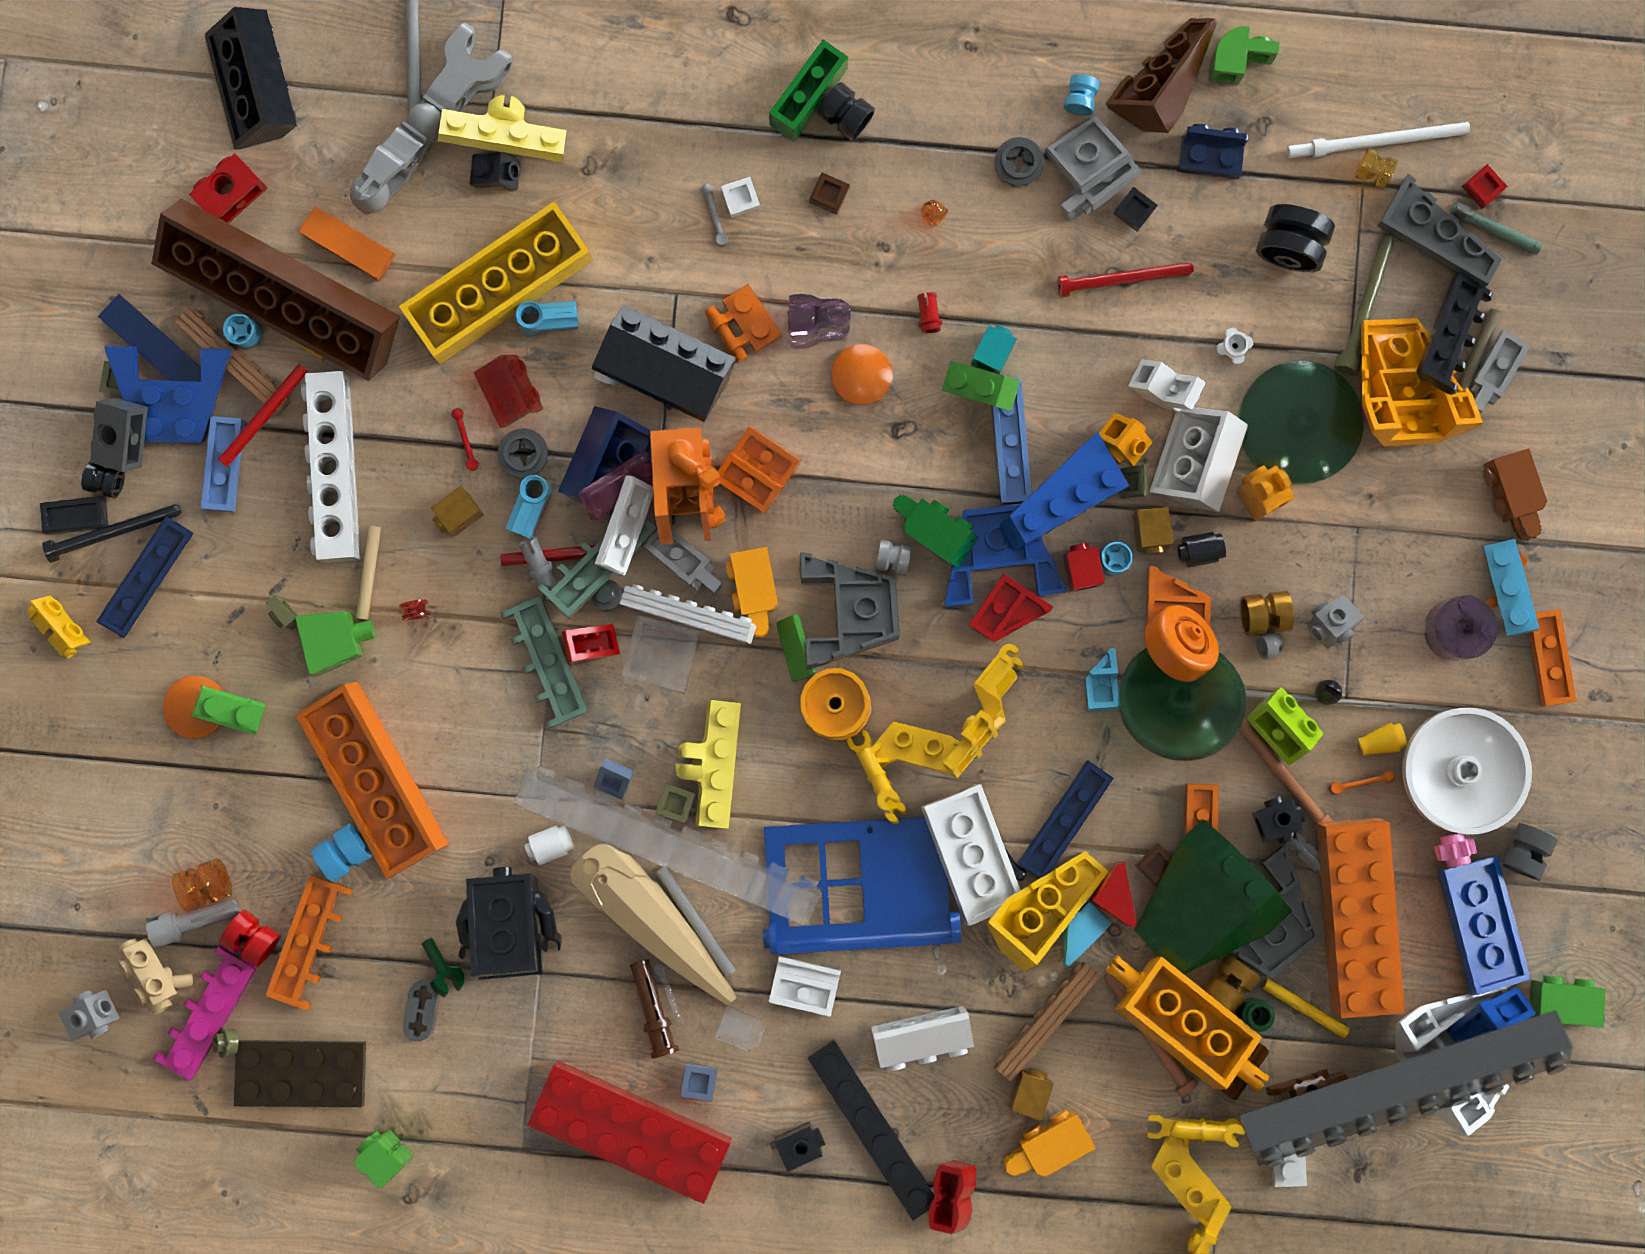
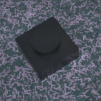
M1133 187L1113 214L1138 232L1158 205Z

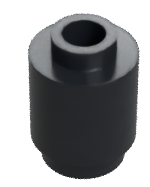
M1214 532L1186 536L1182 538V544L1177 545L1179 560L1181 563L1185 562L1188 568L1217 563L1219 559L1226 557L1225 542L1221 533L1214 534Z

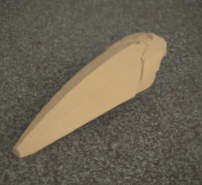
M602 843L589 849L572 866L570 877L574 886L601 913L606 916L608 915L644 948L675 972L729 1006L737 998L730 984L695 932L659 884L653 882L629 854L622 853L612 845Z

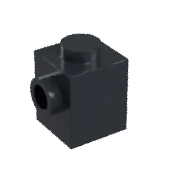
M810 1121L776 1136L774 1141L787 1172L822 1157L823 1150L821 1147L826 1145L819 1127L813 1129Z

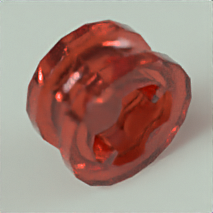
M421 599L400 604V609L404 610L402 620H415L430 616V611H427L425 608L428 600Z

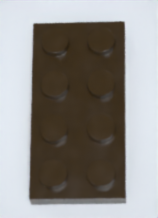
M238 1040V1051L235 1054L234 1106L363 1107L365 1102L366 1041Z

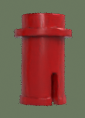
M927 292V305V298H925L924 293H921L917 296L921 319L918 322V327L922 329L924 334L937 333L941 330L940 326L943 324L942 319H939L937 294Z

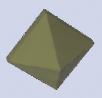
M1147 465L1120 468L1129 484L1127 488L1121 491V499L1147 496Z

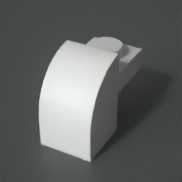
M1141 359L1128 387L1146 400L1166 410L1180 413L1182 409H1193L1206 382L1197 376L1177 374L1160 361Z

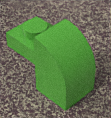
M1241 26L1230 30L1222 37L1212 55L1209 81L1239 84L1245 75L1246 62L1273 63L1278 55L1279 42L1271 41L1270 38L1265 36L1249 38L1250 26Z

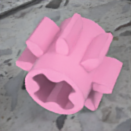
M1459 833L1439 836L1441 844L1434 846L1437 861H1446L1447 868L1471 863V854L1477 853L1474 838L1465 839L1464 834Z

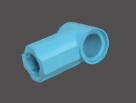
M526 301L521 303L516 309L515 316L519 329L528 336H535L541 332L579 329L576 301L540 304L534 301ZM528 313H535L539 316V319L534 324H526L522 320Z
M537 475L527 476L521 482L519 496L505 528L528 538L533 537L545 504L552 496V487L549 482ZM535 482H541L543 485L542 495L535 499L531 498L529 495L530 486Z

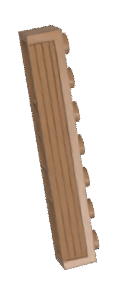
M187 308L175 320V323L203 348L232 349V355L226 369L265 404L277 390L273 385L275 381L267 374L263 376L259 372L261 368L253 361L249 363L245 359L247 355L239 348L233 349L231 347L233 343L228 341L224 335L221 338L217 334L219 330L212 323L207 325L203 321L205 317L197 310L193 312ZM286 398L274 413L279 416L292 401Z
M1078 963L1073 968L1072 972L1074 974L1069 979L1065 978L1059 985L1061 989L1056 994L1052 993L1046 1000L1048 1004L1043 1009L1039 1008L1033 1015L1035 1019L1031 1024H1025L1020 1031L1022 1034L1019 1038H1014L1007 1047L1009 1049L1004 1055L1001 1053L995 1059L994 1063L996 1064L994 1068L1009 1082L1016 1077L1100 979L1101 976L1087 963Z

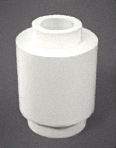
M555 825L528 836L529 843L524 845L530 861H537L539 866L568 855L567 851L574 849L572 839L565 825L559 828Z

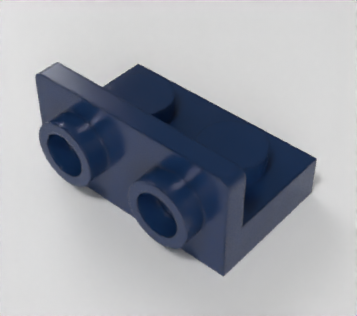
M1206 124L1188 126L1182 136L1178 171L1239 179L1242 173L1244 148L1248 142L1249 134L1241 133V130L1236 128L1210 129L1211 127Z

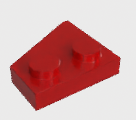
M1003 573L968 626L995 643L1047 614L1053 609V606Z

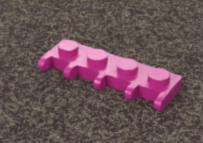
M221 946L217 947L215 953L224 959L215 975L203 971L200 976L201 979L209 983L200 1001L197 1003L187 999L184 1004L193 1013L183 1030L171 1027L168 1031L170 1036L177 1039L168 1056L156 1052L153 1057L156 1062L189 1081L194 1079L211 1050L213 1035L219 1033L220 1027L226 1024L257 970L241 960V957Z

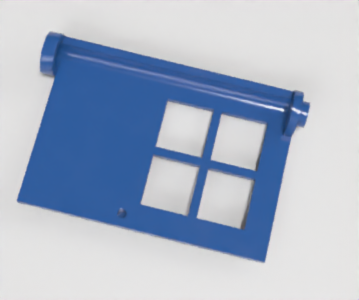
M925 817L897 818L899 820L897 825L890 823L887 819L764 827L770 917L769 929L763 930L764 949L770 948L771 955L962 943L959 911L950 912L947 876ZM859 840L862 878L827 880L825 842ZM818 843L821 880L787 882L784 845ZM862 885L865 922L830 924L828 887ZM821 887L824 925L789 927L787 889Z

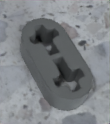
M421 980L415 983L410 988L408 994L404 1032L410 1040L415 1042L427 1039L435 1028L440 995L433 991L430 986L431 980ZM426 986L427 992L432 993V998H428L425 1001L424 1008H420L422 999L420 996H416V992ZM419 1013H423L422 1024L427 1025V1029L421 1031L420 1035L416 1034V1028L411 1027V1023L418 1021Z

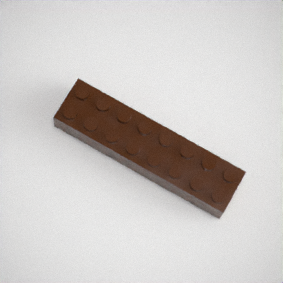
M182 198L160 213L152 265L367 381L371 380L387 365L400 319L399 315Z

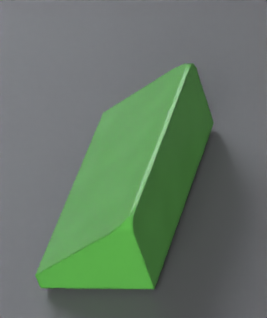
M795 614L778 621L776 626L792 681L796 682L813 677L815 669L806 670V637L800 616Z

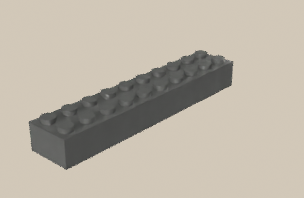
M1555 1010L1242 1114L1240 1117L1258 1165L1265 1164L1267 1168L1282 1164L1285 1157L1294 1154L1297 1157H1304L1314 1153L1315 1147L1327 1144L1328 1147L1341 1145L1347 1141L1345 1137L1355 1134H1358L1359 1137L1368 1136L1377 1132V1127L1388 1123L1391 1127L1408 1122L1409 1116L1421 1113V1116L1432 1115L1440 1111L1439 1106L1452 1103L1453 1106H1459L1471 1101V1096L1482 1092L1485 1096L1493 1095L1502 1091L1503 1085L1515 1082L1516 1085L1529 1083L1535 1079L1534 1075L1547 1071L1548 1075L1562 1072L1567 1068L1566 1065L1570 1064L1573 1046Z

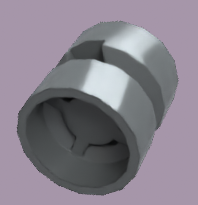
M1518 823L1512 837L1514 846L1507 848L1501 864L1518 874L1540 881L1547 867L1544 859L1545 857H1551L1558 839L1540 829Z

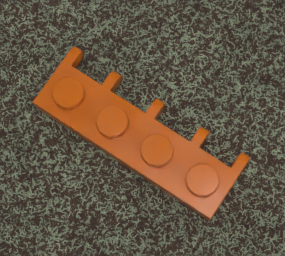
M313 874L309 875L268 986L266 997L303 1010H309L311 1003L301 1000L307 980L319 983L321 976L310 971L318 950L330 953L332 946L321 941L329 919L336 922H341L342 915L332 912L339 892L344 895H351L352 888L336 882L333 883L330 880Z

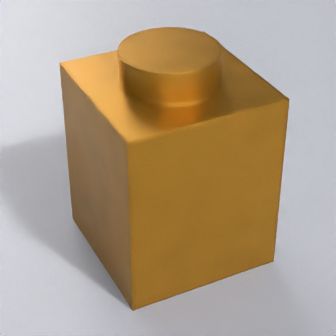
M459 486L431 507L436 515L432 518L435 525L443 534L448 531L454 537L484 515L462 486Z
M1169 507L1137 510L1133 514L1137 551L1146 550V555L1165 553V548L1173 544Z
M1032 1067L1029 1068L1028 1072L1023 1070L1019 1072L1008 1105L1011 1111L1042 1121L1054 1085L1050 1079H1047L1048 1073Z

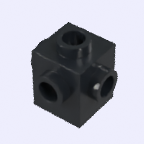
M1282 796L1265 801L1266 808L1252 813L1263 843L1278 839L1279 844L1296 839L1298 838L1296 832L1304 829L1302 822H1305L1303 810L1299 804H1294L1293 799L1284 801ZM1279 815L1283 818L1282 825L1278 822Z

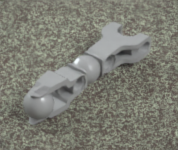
M468 23L461 24L445 43L446 66L430 85L426 94L423 95L424 103H418L411 108L407 117V123L403 121L382 146L379 145L375 149L362 175L353 181L350 188L352 204L365 215L377 213L385 208L388 201L409 182L411 174L431 148L429 142L438 139L442 109L461 112L475 94L498 89L513 68V55L505 50H498L487 60L479 61L472 58L470 53L477 42L475 28Z

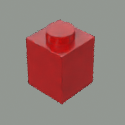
M1088 543L1070 546V552H1066L1063 555L1070 592L1100 587L1105 584L1098 546L1089 548Z

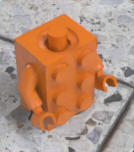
M701 427L650 431L654 510L661 545L673 544L672 515H701L704 540L710 541V529L718 527L726 519L724 518L725 513L719 505L715 507L713 505V488L721 482L718 479L720 477L718 471L712 466L709 439L702 438Z

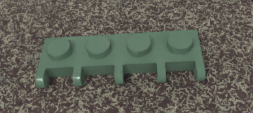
M645 518L633 554L657 530L647 518ZM607 519L601 523L606 530L609 525ZM604 537L593 548L584 541L579 545L586 555L571 571L562 563L557 567L565 577L551 591L542 583L537 587L568 619L614 574L595 564Z
M538 596L501 612L502 619H507L514 615L521 634L511 638L513 645L525 641L533 660L532 664L523 667L524 673L527 674L537 670L545 692L535 696L536 702L549 699L556 716L555 719L545 723L547 729L588 713V708L542 597Z

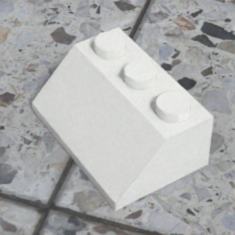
M1193 407L1192 410L1182 409L1180 413H1175L1149 492L1192 508L1219 512L1248 424L1229 411Z
M964 1006L871 1027L880 1068L887 1067V1071L903 1069L906 1067V1062L918 1060V1064L934 1062L937 1060L936 1055L949 1053V1057L961 1056L968 1053L967 1048L974 1047L970 1019Z

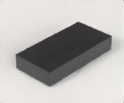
M104 496L40 503L42 533L45 535L94 530L108 526L106 497Z

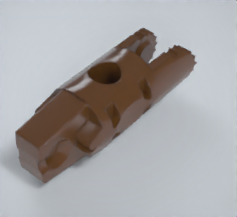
M1325 1069L1275 1084L1265 1089L1269 1096L1289 1091L1291 1098L1306 1094V1089L1309 1085L1311 1086L1310 1092L1348 1080V1076L1341 1071L1328 1074V1070Z

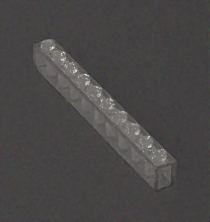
M538 766L537 771L534 769L527 770L513 804L808 926L823 890L817 887L819 881L802 874L798 880L788 875L790 869L773 862L770 867L758 863L759 856L742 850L741 855L729 851L731 845L713 838L712 843L700 839L701 832L684 826L682 831L671 827L672 820L655 814L653 819L642 815L643 808L626 802L624 807L612 802L614 796L600 790H596L595 795L584 791L585 784L571 778H567L566 783L554 778L556 772L545 767Z

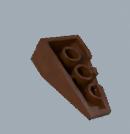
M1190 18L1164 42L1165 49L1154 58L1149 56L1142 62L1144 68L1133 78L1128 75L1121 81L1106 102L1108 109L1143 132L1169 133L1185 109L1216 28V19Z

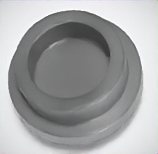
M608 580L592 596L593 603L602 611L615 610L621 605L619 603L622 599L623 591L618 583Z

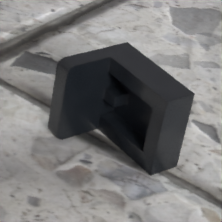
M503 152L473 154L469 185L476 188L502 186L511 191L518 190L520 160Z

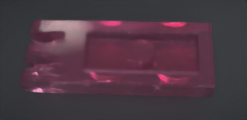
M648 452L637 454L579 491L591 520L598 521L614 510L626 476H633L651 486L653 485V474H649L652 472V463H645L650 459Z

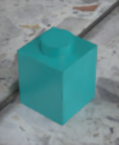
M989 325L970 364L979 369L1000 374L1017 338L1013 337V333L1003 326L996 325V327Z

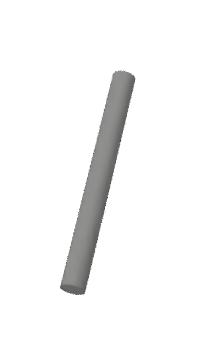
M406 0L408 113L411 108L421 103L418 0Z
M666 866L657 870L655 874L724 976L727 977L735 972L736 969Z

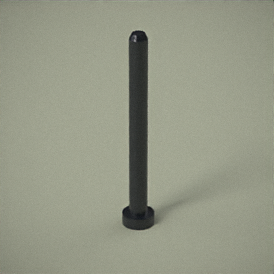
M173 504L58 543L49 540L42 543L43 551L47 560L53 563L59 561V555L162 522L165 515L169 518L177 517L182 513L179 505Z

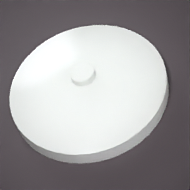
M1456 708L1432 716L1414 732L1404 752L1402 778L1412 805L1428 822L1452 833L1481 834L1506 824L1521 809L1531 786L1532 764L1524 740L1506 720L1483 709Z

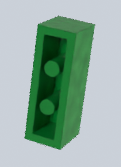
M822 39L770 110L769 125L795 142L818 111L827 94L848 70V56Z

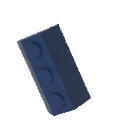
M594 406L558 492L581 504L612 516L625 477L633 476L641 481L652 458L651 430L617 411Z

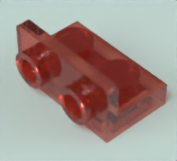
M500 355L473 372L500 428L510 426L529 413H538L543 410L539 392L532 386L527 375L526 365L517 355Z

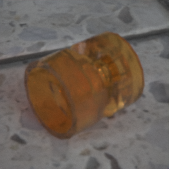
M218 858L199 864L198 870L192 867L174 873L172 876L176 898L182 909L186 912L206 906L207 900L214 903L232 895V886L228 872L222 861Z

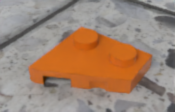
M1155 566L1147 567L1146 625L1151 618L1167 606L1182 605L1197 612L1210 626V596L1189 587L1187 583L1165 574Z

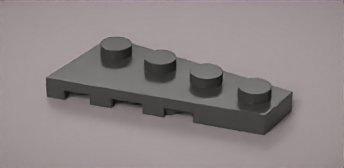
M1408 173L1377 227L1454 272H1460L1486 287L1502 259L1473 232L1468 233L1458 223L1460 220L1452 213L1448 215L1435 203L1437 199L1428 191L1424 193L1415 184L1416 180Z

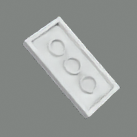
M974 784L921 807L964 924L971 926L993 916L1007 898L1021 890L982 785Z

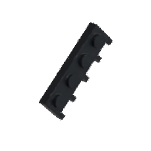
M1460 272L1452 278L1415 375L1449 395L1456 394L1458 386L1450 381L1453 371L1464 372L1466 368V363L1459 359V355L1463 346L1472 348L1475 344L1476 339L1469 335L1468 331L1472 321L1475 323L1483 322L1485 314L1477 308L1480 300L1485 302L1491 301L1493 296L1491 290Z

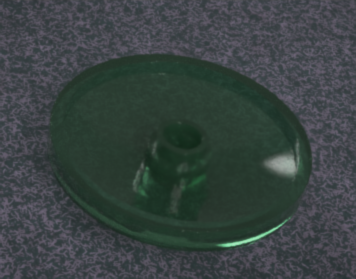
M1312 361L1285 362L1265 371L1246 391L1238 412V418L1248 424L1241 445L1251 462L1257 468L1265 465L1268 470L1277 465L1279 470L1283 469L1287 473L1291 484L1294 485L1317 483L1339 472L1355 455L1363 435V411L1359 398L1352 386L1335 370Z
M1145 648L1131 660L1124 671L1118 691V706L1126 729L1145 749L1163 758L1177 761H1193L1212 756L1232 741L1245 716L1246 693L1238 671L1220 652L1218 660L1212 669L1194 681L1183 682L1165 674L1154 663L1147 648Z

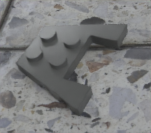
M800 553L801 583L834 584L837 638H805L806 670L814 669L899 640L900 630L895 577L859 567L852 569L838 565V561L830 559L824 561L813 558L812 554Z
M1282 845L1260 863L1280 887L1278 892L1292 912L1269 934L1231 952L1271 979L1321 940L1308 902L1305 900L1300 887L1298 874L1291 862L1290 852L1285 845Z

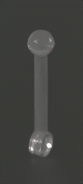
M658 964L654 967V973L661 979L674 1014L673 1023L676 1027H682L686 1020L683 1015H680L665 975L667 967L664 964Z

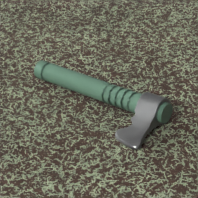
M1460 202L1454 203L1448 214L1452 213L1460 220L1459 222L1465 221L1475 227L1482 228V230H1486V232L1536 255L1542 248L1543 244L1480 214L1478 215V213L1471 211L1470 207Z

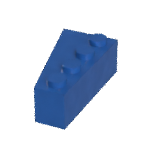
M1097 432L1085 441L1000 523L1002 530L1015 551L1110 499L1129 486L1100 434Z

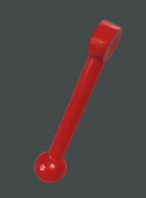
M455 408L451 415L457 421L468 459L466 467L471 471H475L479 467V462L472 454L462 420L464 412L460 408Z

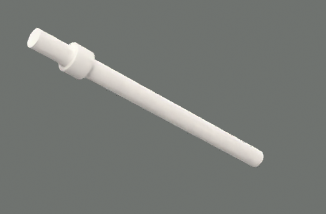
M1469 122L1329 141H1326L1325 138L1313 139L1310 143L1287 146V157L1311 156L1312 158L1326 157L1327 153L1467 135L1470 133Z

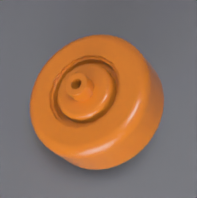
M1182 605L1167 606L1151 618L1145 627L1144 639L1150 657L1171 678L1183 682L1194 681L1215 666L1219 656L1216 636L1205 619L1194 610Z

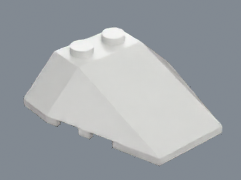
M1504 987L1481 995L1466 994L1416 1008L1397 1022L1395 1054L1400 1062L1455 1044L1446 1030L1478 1004L1487 999L1491 1001L1508 991L1507 988ZM1507 1084L1503 1085V1090L1493 1095L1485 1096L1483 1092L1471 1096V1101L1459 1106H1453L1452 1103L1439 1106L1440 1111L1435 1114L1462 1135L1469 1136L1491 1118L1495 1111L1493 1109L1500 1095H1505L1509 1086Z

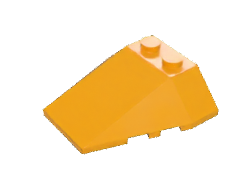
M1418 318L1364 320L1361 323L1362 406L1372 434L1384 447L1439 443L1479 427L1483 423L1473 395L1468 388L1463 390L1453 376L1456 371H1453L1450 379L1451 382L1458 386L1454 395L1443 392L1415 375L1430 337Z

